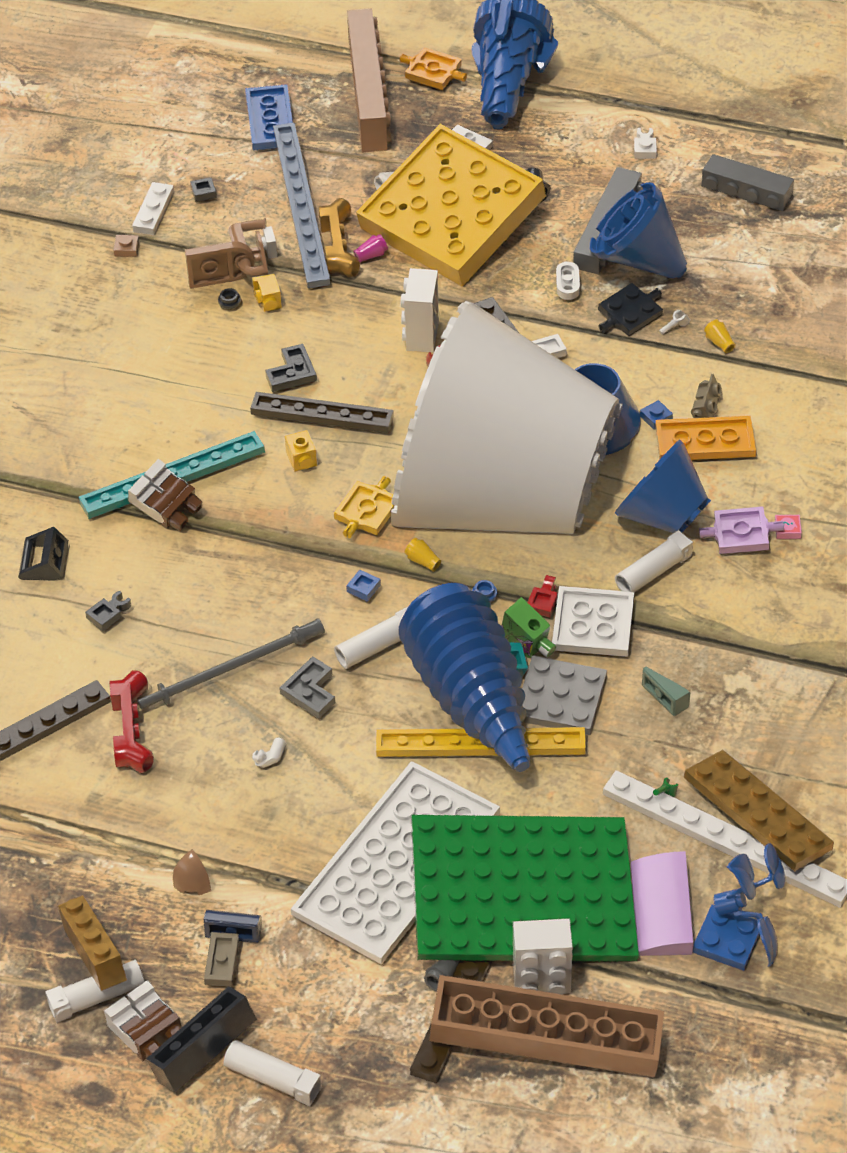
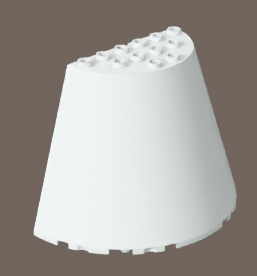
M465 301L458 306L457 312L460 313L458 318H450L441 336V339H444L440 347L437 346L415 403V406H418L415 411L414 419H410L408 432L402 448L401 459H403L402 466L404 470L397 471L392 504L395 506L391 510V525L402 528L574 534L575 528L581 527L584 514L581 513L583 505L588 506L592 495L591 483L595 484L600 472L598 469L599 461L603 462L605 459L607 439L611 440L615 429L614 417L619 418L623 404L619 403L617 397L479 306Z

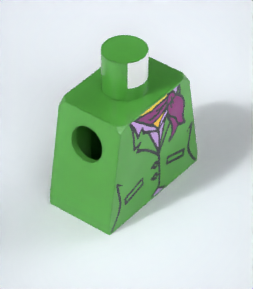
M522 597L504 612L501 626L504 629L505 638L509 642H521L525 657L531 658L538 651L547 658L553 654L557 646L548 639L549 623Z

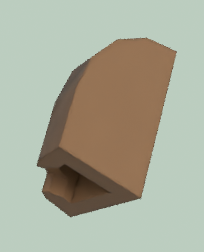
M191 849L176 864L173 870V885L175 889L183 894L186 891L190 893L198 892V895H203L211 891L209 876L200 858Z

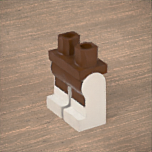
M160 459L128 490V501L154 520L160 522L166 529L171 525L181 531L188 522V517L182 514V512L187 509L195 515L201 510L203 502L195 495V488L168 470L166 464Z
M148 980L128 993V1000L123 997L104 1010L107 1026L134 1053H137L138 1058L142 1062L182 1027L180 1017L155 993L154 987Z

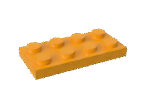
M751 416L656 420L655 428L659 459L678 440L684 443L691 460L756 457Z

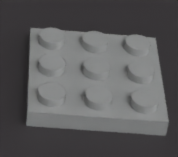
M532 656L522 687L526 694L522 705L526 710V717L523 722L550 728L585 727V734L590 735L607 677V670Z

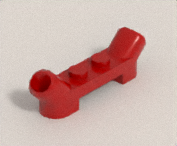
M132 670L122 680L109 682L113 711L122 710L123 735L113 736L114 758L116 767L130 766L137 772L143 773L152 767L154 756L150 749L136 741V739H140L139 723L134 724V719L139 718L138 704L134 702L148 690V680L142 672Z

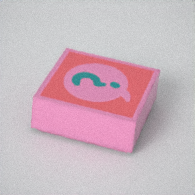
M775 515V521L783 520L784 531H776V539H801L800 515Z

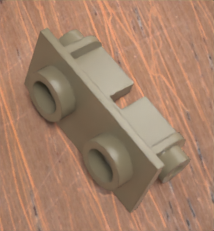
M711 374L709 381L703 380L699 383L696 394L697 400H694L691 409L693 418L714 417V414L717 412L719 397L722 395V387L717 382L714 374Z

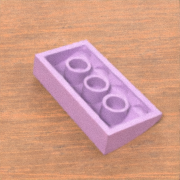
M686 851L655 854L632 861V892L639 956L692 955L693 935Z

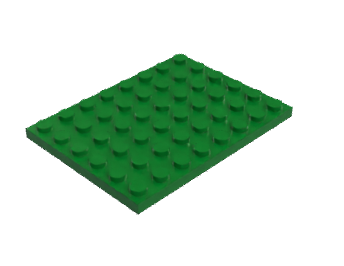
M411 815L417 960L513 961V922L570 919L572 961H638L639 953L625 817Z

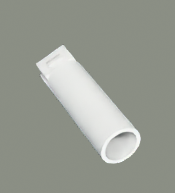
M679 530L668 537L666 542L615 575V582L620 591L625 592L637 591L678 562L682 563L691 557L693 542Z
M408 607L396 612L389 619L336 645L334 652L342 667L347 669L401 641L398 634L399 624Z
M133 960L123 964L127 981L103 991L99 989L93 977L63 988L58 986L45 991L48 1005L56 1023L72 1017V1014L132 991L143 984V975L137 961Z
M237 1040L230 1044L224 1057L225 1067L295 1097V1100L311 1106L322 1087L320 1074L306 1068L303 1070Z

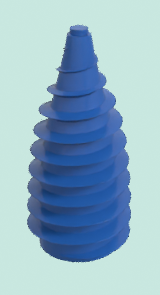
M446 583L423 592L406 609L400 621L398 631L400 640L404 644V651L412 660L413 667L420 674L423 683L429 687L431 695L439 701L443 711L451 715L456 725L464 728L469 736L480 739L483 745L494 748L496 754L503 757L512 769L517 772L527 770L530 766V756L527 750L528 745L525 743L524 738L526 728L521 725L526 717V710L522 707L526 694L520 688L522 676L516 670L517 660L511 654L510 642L505 638L504 629L498 623L497 614L491 609L490 600L486 595L471 591L469 587L460 583Z

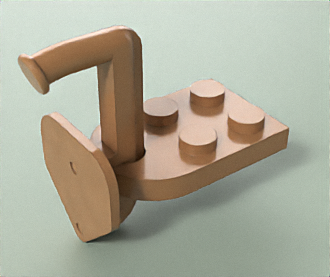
M266 218L232 224L229 227L231 242L186 249L185 258L190 289L237 281L247 275L252 277L268 275L260 232L255 231L257 246L255 248H250L246 245L243 232L265 229L267 227ZM255 261H259V266L254 267Z

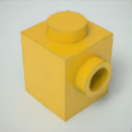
M308 430L285 436L286 454L294 472L317 466L316 448Z

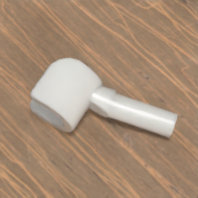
M676 310L673 313V320L661 328L659 332L663 335L677 324L681 327L687 326L690 323V318L682 310Z

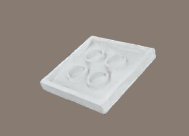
M559 586L552 643L557 646L555 651L628 657L634 592Z

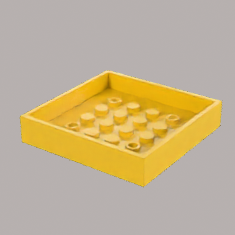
M439 124L359 208L356 214L362 230L375 236L380 234L388 245L430 269L438 270L439 274L463 287L546 197L543 179Z

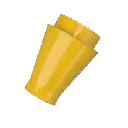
M715 319L704 328L705 337L722 349L724 353L727 354L736 347L724 322Z
M414 538L405 548L404 553L409 560L430 569L432 572L442 562L423 539Z

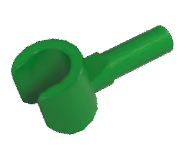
M666 777L662 786L653 790V794L657 796L665 793L675 797L679 784L670 785V779Z

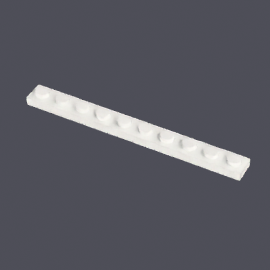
M617 770L604 786V796L732 857L745 853L748 855L753 867L769 874L764 859L765 846L750 833L665 793L655 796L653 794L655 788ZM781 861L785 871V882L841 908L847 898V879L811 862L794 872Z

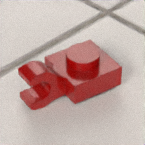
M549 575L545 576L541 588H533L527 602L540 615L551 617L558 599V592H554L556 589V585H554L556 577Z

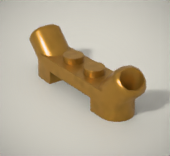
M337 198L330 205L318 206L321 233L330 232L332 246H325L328 274L339 272L351 278L359 272L360 261L359 258L347 252L346 238H341L345 237L344 224L342 222L351 215V205L346 199Z

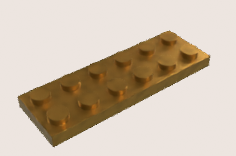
M724 750L685 770L684 779L761 844L766 846V844L771 843L779 859L794 872L833 849L834 841Z

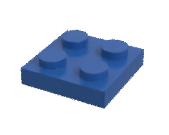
M711 904L694 942L692 953L744 971L760 935L757 920L746 916L735 917L734 912L720 916L715 909V905Z

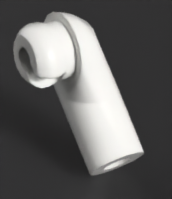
M275 738L270 751L256 750L252 755L255 765L264 768L279 762L285 749L286 741L282 738Z

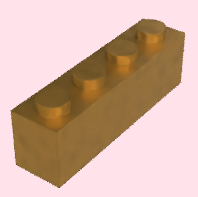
M84 896L70 899L58 905L64 931L99 989L103 991L127 981L119 952Z

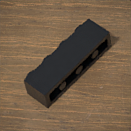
M228 986L148 1056L146 1060L157 1081L175 1093L253 1024L257 1018L246 996Z

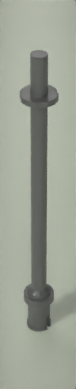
M319 618L300 627L296 625L292 627L290 634L171 686L165 688L162 683L157 684L158 691L138 699V705L143 709L163 700L165 705L170 704V697L292 643L298 645L305 644V640L325 633L324 626Z

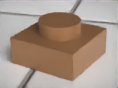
M116 235L113 250L114 257H137L138 235Z

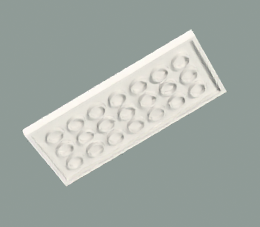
M411 761L292 906L291 915L382 965L415 922L411 815L498 816L500 814V806Z

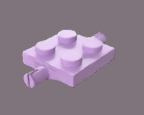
M763 507L714 511V527L699 528L700 538L715 537L718 542L719 554L769 550V532L784 531L783 520L768 522L764 515Z

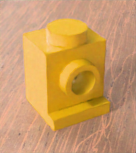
M275 274L252 278L254 297H256L257 303L262 304L264 312L282 308L281 293Z

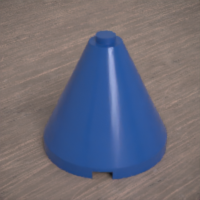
M654 183L641 184L643 190L637 193L633 189L630 190L605 214L596 227L600 232L597 240L594 237L590 240V250L603 260L668 278H679L687 270V261L663 194Z

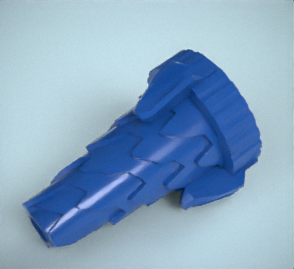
M486 0L477 9L473 28L474 38L477 41L472 45V55L478 73L482 75L480 102H483L481 115L484 116L486 122L492 125L493 129H503L508 123V119H512L516 114L519 96L523 97L525 82L530 76L532 64L538 73H543L558 48V41L553 37V18L549 10L537 0Z

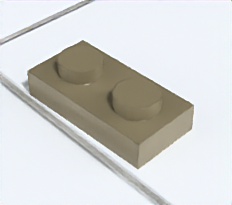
M211 932L204 974L205 985L232 987L239 946V934Z

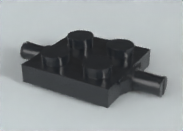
M630 283L600 302L598 310L607 318L606 321L598 325L600 331L605 333L610 328L615 327L622 330L629 337L662 316L663 309L654 302V300L662 296L661 290L655 288L646 294L636 285Z

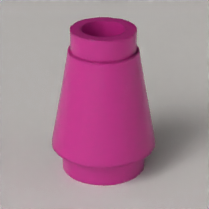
M380 234L377 236L373 235L354 250L353 253L362 262L384 255V252L388 250V246Z

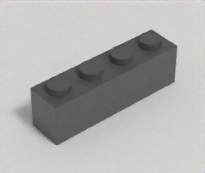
M712 154L702 170L701 186L784 211L793 196L794 178Z

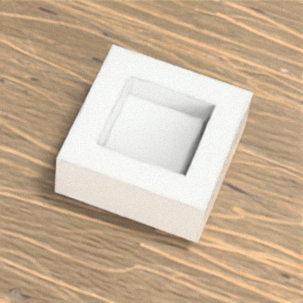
M272 226L265 227L263 229L264 237H261L264 250L267 252L268 259L277 258L276 240Z

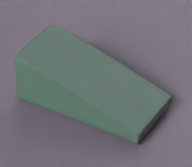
M648 667L643 668L642 686L672 715L676 716L689 707L690 692L686 688Z

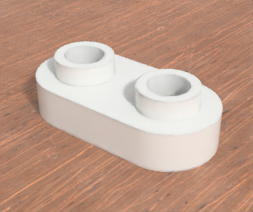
M563 262L556 268L557 294L560 298L571 300L580 293L579 268L575 263Z

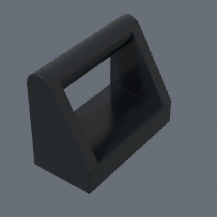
M54 526L25 538L18 574L19 579L55 581L63 578L69 540ZM33 547H43L41 563L30 567Z

